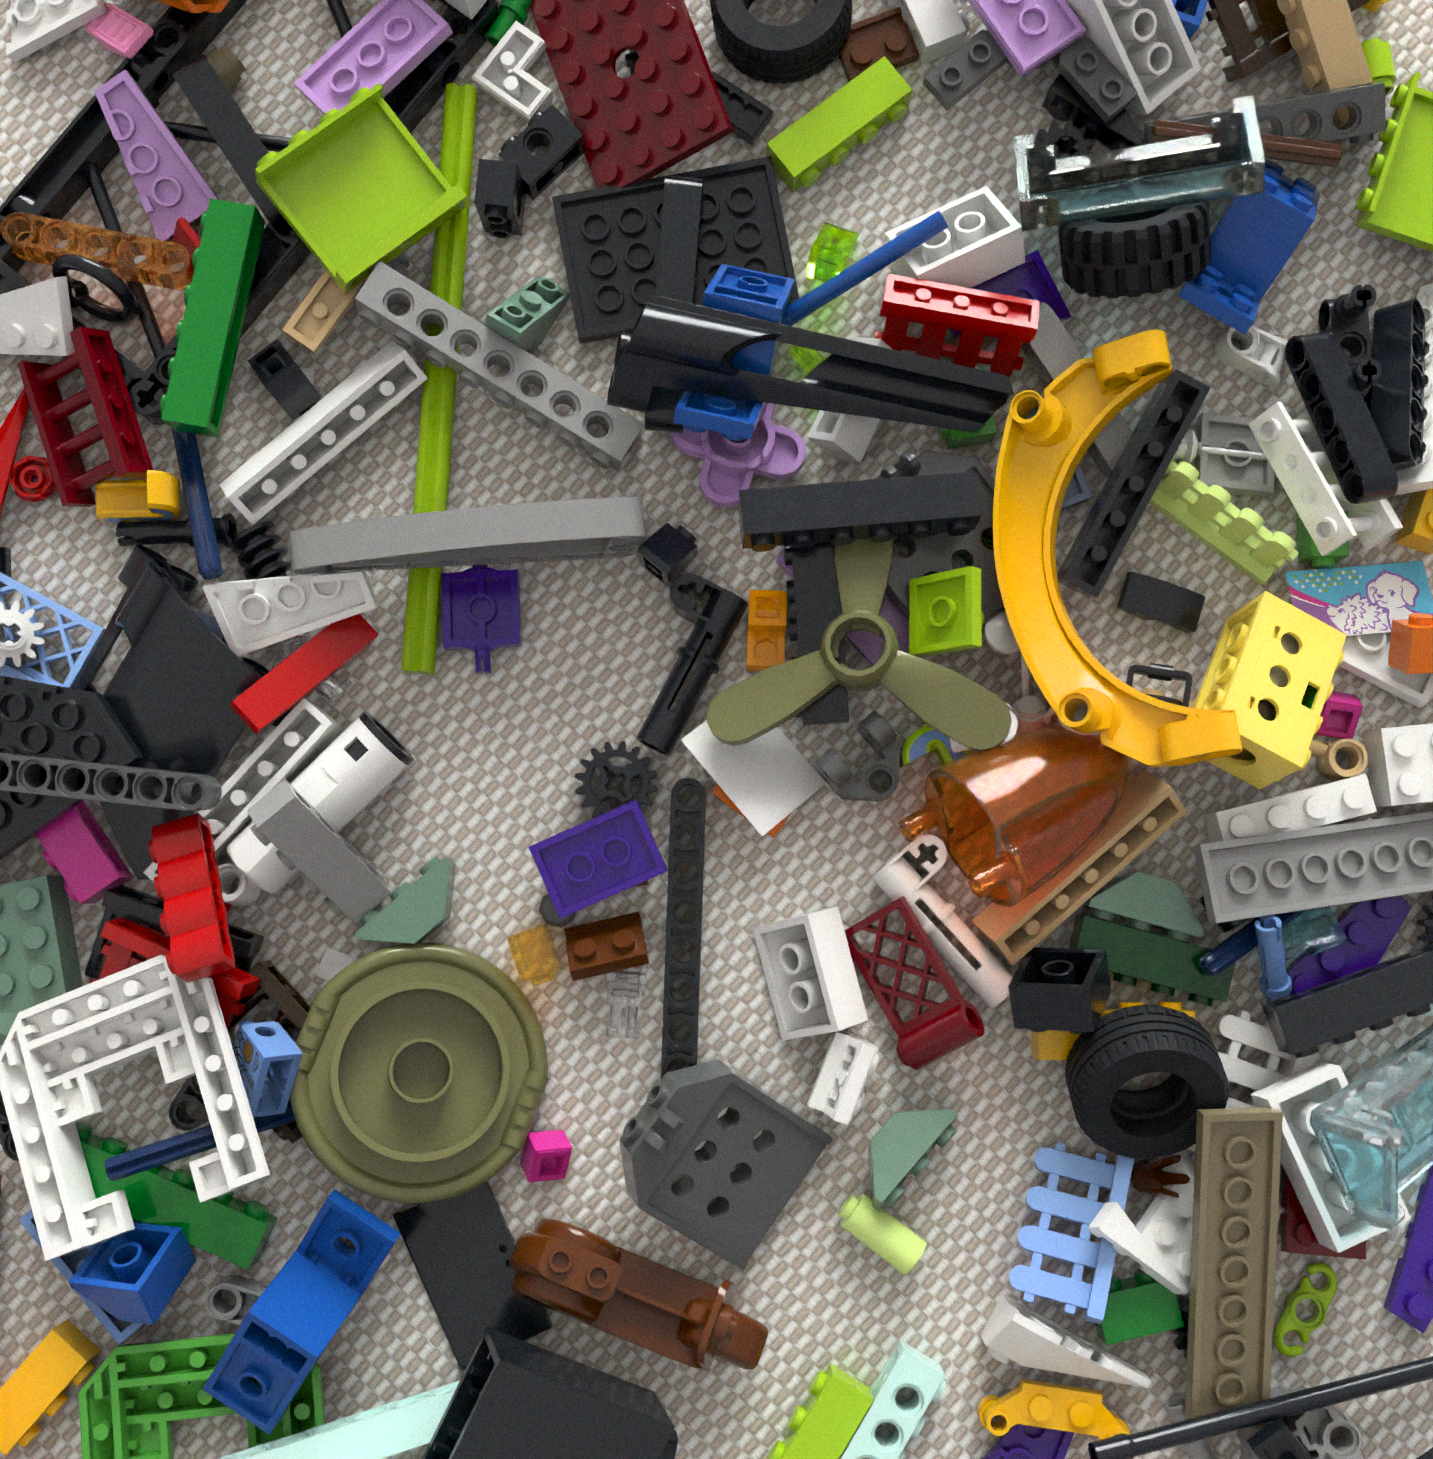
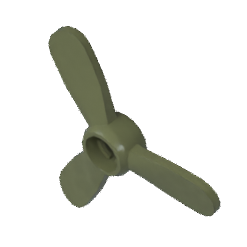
M893 538L885 542H871L870 539H858L847 545H835V569L842 614L829 623L821 638L820 650L769 667L720 692L711 701L707 710V723L713 736L721 743L732 746L749 743L787 722L837 684L854 691H868L882 685L921 721L963 746L981 752L995 749L1005 741L1010 733L1012 718L1008 705L999 695L954 670L899 650L900 647L895 630L884 617L880 616L891 572ZM859 630L870 632L876 637L880 636L883 640L880 643L881 653L879 659L871 668L865 670L850 669L845 664H839L835 660L839 658L838 649L843 638L847 634Z

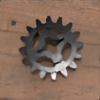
M608 741L605 742V752L600 753L594 747L590 749L594 757L591 762L581 759L580 763L586 770L585 773L575 774L576 779L583 781V786L577 788L575 793L577 795H586L587 799L581 804L584 809L591 806L595 807L592 815L593 818L615 809L601 804L609 798L618 799L624 805L636 800L632 793L634 780L640 775L642 776V788L637 801L640 806L642 804L650 807L653 805L647 795L648 792H658V787L650 784V779L657 777L658 774L657 771H647L646 767L652 760L650 757L640 760L638 756L641 749L638 746L633 748L631 752H627L626 742L621 741L618 750H613ZM625 758L632 763L625 767L613 766L608 759ZM598 768L601 773L600 782L592 791V775L595 769ZM607 768L618 777L626 776V779L622 782L624 791L627 794L626 798L616 789L608 791L607 787L611 784V781L606 771Z

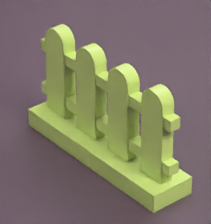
M1171 460L1148 504L1260 586L1267 582L1275 569L1281 568L1286 561L1285 559L1289 562L1295 559L1299 552L1294 549L1296 543L1290 536L1279 531L1275 533L1270 532L1262 526L1264 520L1257 512L1249 508L1240 510L1229 502L1232 497L1224 488L1218 485L1208 487L1198 479L1200 474L1194 466L1184 461L1177 464Z

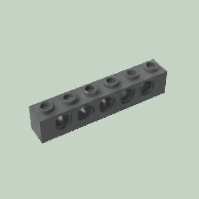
M1369 82L1166 120L1219 128L1229 127L1230 129L1255 132V128L1260 122L1268 120L1271 124L1272 135L1334 143V140L1349 138L1350 143H1361L1374 140V133L1386 131L1385 84L1383 82ZM1345 106L1349 112L1348 121L1344 126L1336 128L1333 123V115L1338 108ZM1306 113L1310 118V126L1305 133L1297 135L1294 131V122L1299 115ZM1154 122L1143 124L1147 170L1152 173L1158 172V178L1181 174V167L1195 165L1196 171L1218 168L1220 160L1231 158L1234 159V164L1257 161V157L1193 149L1190 154L1181 156L1178 153L1177 146L1152 143L1150 134Z

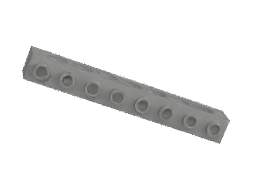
M378 261L355 297L356 309L359 312L358 316L365 323L374 328L382 326L393 333L392 337L399 344L409 349L413 346L426 353V359L441 369H445L446 366L459 373V379L466 385L474 389H478L479 386L492 394L491 398L500 406L506 409H511L513 406L524 413V418L533 426L539 429L547 427L557 433V439L567 447L572 449L579 447L591 454L589 458L602 468L609 469L612 467L618 471L640 435L644 423L616 406L607 405L605 399L381 261ZM395 304H404L409 308V311L402 316L392 314L389 309ZM428 324H436L443 331L437 336H428L422 329ZM461 344H469L476 352L469 357H463L455 349ZM494 364H501L509 372L503 377H495L490 374L488 369ZM526 384H534L539 387L541 394L533 398L527 397L522 393L521 388ZM559 404H566L572 408L574 414L568 418L560 417L555 413L554 407ZM590 424H599L605 429L606 435L601 438L592 437L587 432L586 427Z

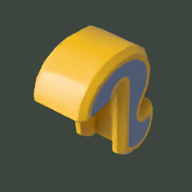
M147 470V480H104L96 485V517L102 522L118 524V522H129L130 520L143 522L171 521L181 515V482L177 477L168 472Z

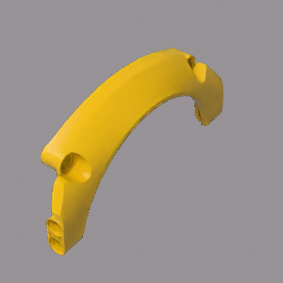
M1158 329L1143 331L1097 347L1093 351V357L1077 360L1057 376L1044 389L1045 398L1036 391L1024 390L1012 399L998 457L993 499V548L1000 593L1018 647L1044 697L1064 725L1082 734L1101 731V744L1152 768L1187 765L1241 753L1243 750L1235 710L1189 708L1164 702L1141 693L1110 673L1093 656L1081 640L1069 618L1058 583L1055 553L1059 515L1066 490L1087 449L1120 411L1137 397L1167 379L1173 371L1166 332ZM1039 407L1036 415L1030 419H1027L1029 412L1032 409ZM1082 704H1087L1088 712L1086 717L1081 721L1075 722L1074 713L1076 709Z

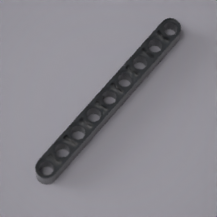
M693 778L679 780L673 786L671 792L661 1079L665 1073L669 1072L668 1065L674 1059H683L691 1067L697 1065L706 793L703 785ZM693 786L698 789L700 798L697 804L690 807L680 804L678 794L683 787ZM692 824L698 829L699 836L694 844L686 846L679 843L676 834L680 826ZM683 862L692 863L697 869V878L691 884L684 885L676 879V868ZM680 901H689L694 905L696 915L693 921L681 923L675 918L674 908ZM679 940H687L694 946V956L687 962L678 961L673 955V945ZM684 979L691 983L693 987L691 998L684 1001L674 998L671 986L675 981ZM676 1019H684L690 1023L692 1033L686 1039H676L670 1033V1024Z

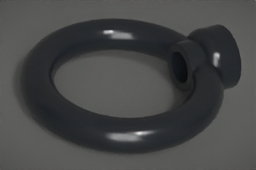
M75 254L62 255L54 261L52 265L53 277L67 276L71 309L80 307L97 318L117 324L129 323L137 317L139 306L135 295L127 284L111 270L92 259ZM68 270L83 272L103 283L119 298L123 308H113L90 297L87 286L82 281L71 278ZM72 288L75 291V297L72 294Z

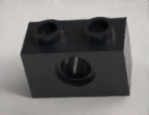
M552 104L544 112H537L530 119L528 127L518 136L510 137L503 144L498 156L500 161L517 162L526 194L534 200L584 154L582 147L585 145L583 134ZM538 146L548 147V150L542 154L532 153Z
M479 159L474 204L485 233L503 239L510 238L511 235L522 236L526 191L517 162Z

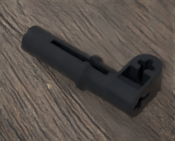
M692 573L682 574L675 578L670 587V601L674 612L694 623L695 626L685 645L677 648L676 654L679 657L636 737L640 743L666 756L671 755L712 674H718L720 671L718 662L748 606V603L738 595ZM690 589L694 590L696 599L690 598L687 603L683 602L682 593L687 594ZM707 592L711 596L700 615L696 613L697 600L701 602ZM706 639H710L711 641L700 659L674 712L670 711Z

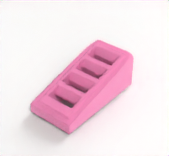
M105 3L104 6L107 13L88 22L85 29L105 50L132 59L153 35L154 30L119 7Z

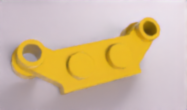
M1020 1378L1019 1387L1003 1397L987 1395L980 1400L977 1406V1416L982 1426L996 1436L1005 1435L1016 1424L1097 1436L1098 1440L1113 1437L1116 1434L1130 1435L1129 1427L1119 1415L1111 1413L1102 1403V1393L1094 1389ZM1001 1415L998 1421H991L994 1416Z

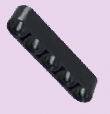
M202 54L173 72L172 75L269 223L273 224L283 216L258 186L255 175L258 161L269 152L205 55Z
M1411 299L1377 309L1374 313L1373 360L1379 362L1382 373L1380 378L1372 383L1371 417L1396 471L1419 466L1423 460L1425 316L1419 300Z
M1330 331L1292 336L1285 347L1286 362L1347 501L1351 504H1360L1393 497L1398 488L1396 470L1337 338Z

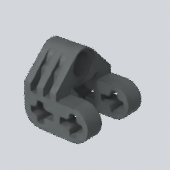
M873 710L865 719L859 722L857 730L882 760H877L862 773L858 783L852 778L853 774L847 765L831 749L826 751L814 763L816 771L841 800L885 801L897 789L901 744L896 740L897 735L892 727L878 712ZM875 773L885 774L890 780L889 790L885 792L873 790L869 783L870 777Z

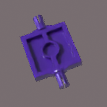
M473 565V568L462 572L442 573L443 647L446 651L469 650L475 652V674L482 675L483 671L485 674L492 673L490 651L499 648L522 647L518 569L496 570L488 567V565Z

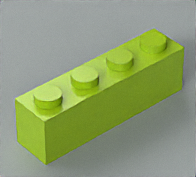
M884 56L767 142L766 157L771 156L773 169L792 193L801 186L807 188L818 180L821 176V171L829 165L837 166L849 156L850 150L860 142L864 145L874 139L880 131L879 128L887 122L895 123L900 120L909 110L908 106L912 89Z
M832 1363L828 1365L825 1372L819 1370L808 1388V1392L811 1393L804 1407L798 1405L795 1408L787 1424L790 1431L783 1442L777 1440L774 1443L767 1459H839L874 1400L871 1389Z

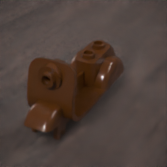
M547 1218L538 1221L533 1233H524L518 1238L509 1260L510 1268L516 1272L512 1281V1291L517 1296L642 1348L702 1371L710 1370L713 1359L723 1364L730 1363L749 1370L756 1368L768 1337V1329L756 1319L734 1310L732 1305L738 1291L734 1282L725 1280L720 1287L708 1284L617 1247L610 1241L588 1230L567 1222Z

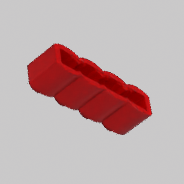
M199 813L152 827V840L148 841V850L153 862L158 863V876L154 877V887L158 897L161 900L164 899V913L160 914V924L164 934L167 937L170 936V950L166 952L169 970L172 974H176V976L189 983L234 969V951L228 932L227 912L221 894V879L215 859V846L209 822Z

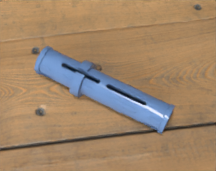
M1273 915L1262 916L1260 921L1256 920L1254 924L1262 970L1259 987L1261 993L1265 996L1266 1004L1288 997L1293 987L1292 980L1286 971L1282 922Z

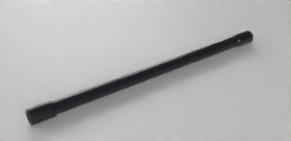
M1433 1356L1130 1435L1120 1434L1093 1441L1088 1444L1090 1459H1133L1136 1456L1274 1421L1279 1417L1285 1418L1433 1379Z

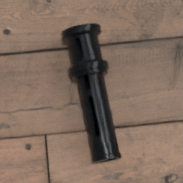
M229 513L223 514L221 518H212L217 544H224L226 548H231V543L237 537V524L234 516ZM189 517L186 521L118 522L116 527V537L124 536V538L117 540L120 546L188 543L189 546L194 548Z

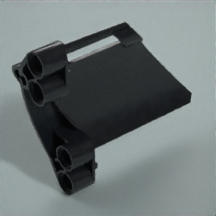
M137 544L118 576V579L127 589L75 689L98 693L92 682L120 633L124 630L131 648L103 696L144 757L132 767L204 774L215 777L246 725L242 718L229 706L230 703L270 671L249 658H240L190 608L187 601L198 584V580L194 576L169 564L166 558L154 550ZM293 708L271 723V725L277 727ZM119 775L115 782V788L118 793H121L124 787V780ZM159 779L156 780L153 786V791L157 798L160 797L163 791V785ZM196 783L191 792L194 801L198 802L202 795V789ZM100 801L116 840L138 880L150 879L143 872L153 862L148 850V841L152 840V827L190 816L194 813V811Z

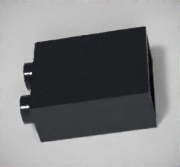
M486 1326L422 1459H674L678 1436L674 1429V1424L654 1391Z

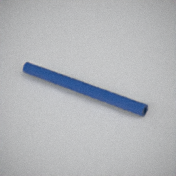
M938 210L788 305L783 314L782 324L788 326L796 324L947 229L948 225L941 212Z

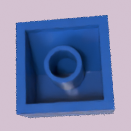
M133 1222L134 1230L110 1238L106 1242L96 1244L70 1279L69 1284L72 1289L119 1320L154 1325L196 1262V1259L181 1227Z

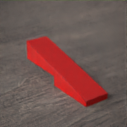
M360 614L331 623L236 697L229 706L258 734L297 705L304 697L309 696L318 685L367 650L379 634Z

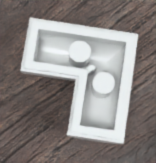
M515 21L471 77L472 82L528 123L537 112H544L552 105L553 101L552 90L527 73L546 48L545 41Z

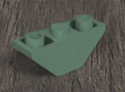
M537 276L489 312L485 322L489 329L530 353L542 343L568 301L570 293L560 288L555 281Z
M438 857L431 859L419 870L422 876L411 886L408 882H405L394 890L389 896L392 902L381 911L376 907L367 913L359 921L363 927L354 934L359 940L409 944L423 942L451 918L455 862L449 857H444L441 860Z
M1128 872L1102 887L1081 905L1082 907L1092 909L1091 917L1113 922L1114 917L1118 916L1128 919V927L1151 933L1152 926L1167 930L1165 937L1189 943L1190 937L1203 938L1205 932L1177 882L1142 872Z
M952 1109L895 1112L872 1138L868 1148L872 1206L878 1212L886 1203L892 1208L907 1190L902 1185L911 1174L918 1177L932 1161L928 1154L936 1144L943 1148L954 1136L957 1129L953 1125L958 1114Z

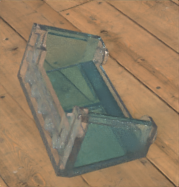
M1433 1024L1311 1111L1313 1131L1350 1214L1368 1221L1371 1225L1378 1228L1392 1230L1404 1220L1405 1210L1398 1204V1193L1433 1165Z

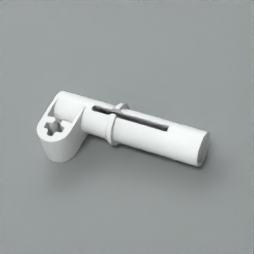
M930 834L920 835L875 874L872 879L893 902L903 896L906 898L934 948L990 1009H993L1009 996L1008 985L1013 975L953 911L956 906L953 903H946L927 882L945 864L947 849L943 841L937 836ZM923 843L927 847L934 844L937 847L934 853L937 860L933 864L929 861L922 863L923 867L929 872L922 878L902 855L909 850L917 859L921 854L918 849L920 844ZM919 898L925 902L978 960L979 965L974 968L915 903Z

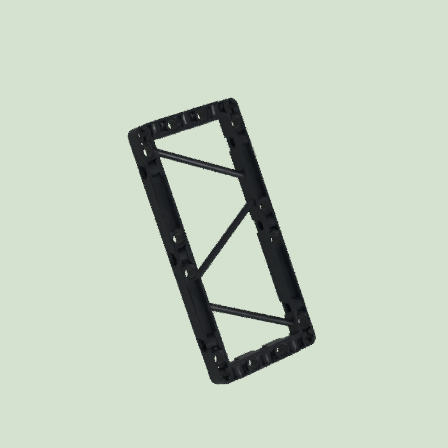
M230 0L221 13H210L207 11L190 13L170 6L152 27L154 32L149 40L132 59L126 58L106 82L123 70H127L156 109L160 104L158 102L160 97L175 81L172 73L199 57L247 0ZM326 0L342 38L353 28L342 0ZM438 0L448 8L441 17L449 24L453 33L383 98L410 134L445 93V86L454 82L458 74L488 40L485 38V33L500 12L497 0H487L472 20L445 0ZM456 34H466L463 38L453 39ZM177 42L174 47L168 48L172 43ZM94 95L0 206V294L32 285L17 272L41 245L40 239L58 218L62 220L90 187L126 284L138 301V315L155 360L144 372L116 349L115 352L134 411L154 425H163L166 423L161 420L160 401L165 392L161 388L165 386L168 389L170 382L168 365L170 359L176 355L178 342L175 335L167 346L165 344L102 179V171L119 153L120 148L112 135L98 99ZM164 121L175 138L216 143L205 126ZM257 134L268 151H282L289 146L288 142L291 139ZM284 217L273 224L269 223L264 228L240 338L312 253L299 236L289 237L293 228ZM11 237L10 241L2 246L4 240ZM72 316L73 330L78 327H86ZM155 400L157 402L156 405L151 407L150 403Z

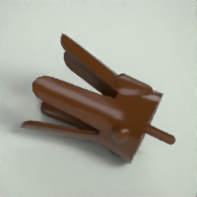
M1180 1155L1160 1158L1152 1162H1148V1160L1137 1161L1133 1165L1130 1178L1132 1185L1139 1192H1147L1148 1194L1162 1193L1175 1198H1179V1194L1163 1188L1162 1185L1187 1184L1191 1179L1187 1174L1162 1171L1163 1168L1178 1163L1181 1159Z

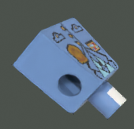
M250 1020L242 1021L233 1029V1036L235 1038L233 1051L253 1117L283 1114L287 1108L303 1053L278 1022L254 1023Z

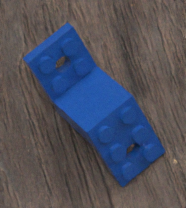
M1264 159L1263 162L1258 160L1252 162L1245 174L1240 189L1211 233L1212 258L1202 274H1198L1194 280L1183 282L1178 294L1180 298L1245 335L1255 322L1260 300L1314 222L1319 195L1315 193L1317 188L1312 183L1300 177H1297L1295 181L1282 174L1284 169L1269 159Z
M721 264L704 292L702 306L782 324L784 311L792 296L795 279ZM762 341L743 348L734 356L732 360L733 366L740 370L772 376L778 341ZM684 391L675 408L673 423L682 424L686 430L692 432H705L706 430L722 433L724 438L733 441H742L745 438L752 439L766 402Z
M334 1189L327 1197L294 1254L246 1314L202 1390L270 1435L316 1362L353 1311L401 1233ZM342 1237L349 1238L354 1243L355 1248L347 1246L342 1241ZM249 1377L258 1380L261 1386L253 1383Z

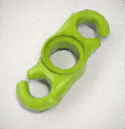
M1315 1262L1307 1266V1271L1310 1275L1323 1273L1326 1276L1327 1282L1322 1288L1317 1289L1313 1287L1310 1277L1304 1276L1301 1279L1300 1287L1292 1291L1285 1300L1284 1309L1273 1331L1275 1347L1281 1354L1287 1357H1296L1303 1354L1304 1351L1301 1345L1290 1347L1285 1344L1284 1335L1288 1331H1296L1300 1341L1307 1343L1310 1339L1311 1331L1319 1328L1326 1319V1311L1338 1285L1336 1273L1325 1263ZM1303 1299H1311L1315 1305L1313 1316L1307 1320L1298 1319L1295 1312L1296 1305Z

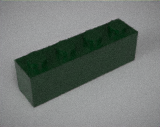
M1076 915L1068 947L1072 949H1106L1109 972L1114 973V981L1136 986L1137 979L1152 983L1151 991L1173 997L1175 989L1190 993L1188 1001L1211 1007L1213 999L1227 1002L1236 964L1234 962L1218 975L1208 977L1199 966L1198 961L1199 958L1212 949L1085 915Z

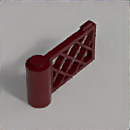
M904 896L845 930L852 961H855L898 1036L896 1051L904 1065L919 1070L984 1035L985 1029L980 1014L970 1002L963 998ZM896 909L899 910L906 922L904 935L885 930L889 913ZM879 920L878 927L871 925ZM864 930L877 934L873 953L860 948L854 937L855 933ZM884 937L902 943L898 961L880 955ZM909 945L922 949L926 956L924 970L905 964ZM878 963L896 968L893 987L882 984L876 975ZM904 971L922 977L918 995L900 990ZM929 980L941 983L950 998L942 1003L925 998ZM898 997L916 1003L913 1019L905 1023L896 1010ZM923 1006L931 1008L922 1013Z

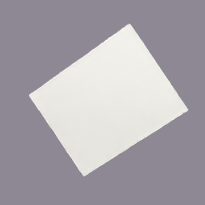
M706 720L681 739L683 744L761 836H764L826 784L779 727L749 743L732 746L721 743L713 736Z

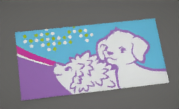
M1423 561L1285 572L1292 605L1347 636L1391 632L1392 620L1408 619L1409 614L1412 613L1433 615V599Z

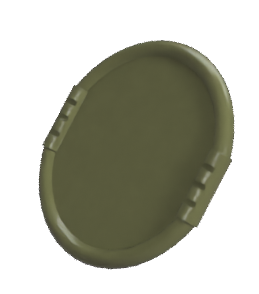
M418 942L416 944L408 943L383 948L354 961L336 974L320 991H317L295 1043L303 1054L290 1094V1101L297 1126L306 1144L323 1166L345 1184L371 1197L391 1202L429 1203L442 1201L464 1194L487 1182L499 1173L520 1150H523L549 1080L547 1050L543 1032L530 1002L521 989L508 975L486 959L467 950L438 943Z

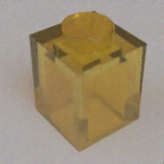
M548 924L507 937L521 982L531 979L533 986L556 979L553 971L561 969L562 965Z

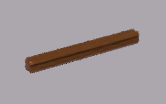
M1160 119L1154 121L1150 134V140L1155 144L1327 167H1337L1343 153L1342 145L1339 143Z

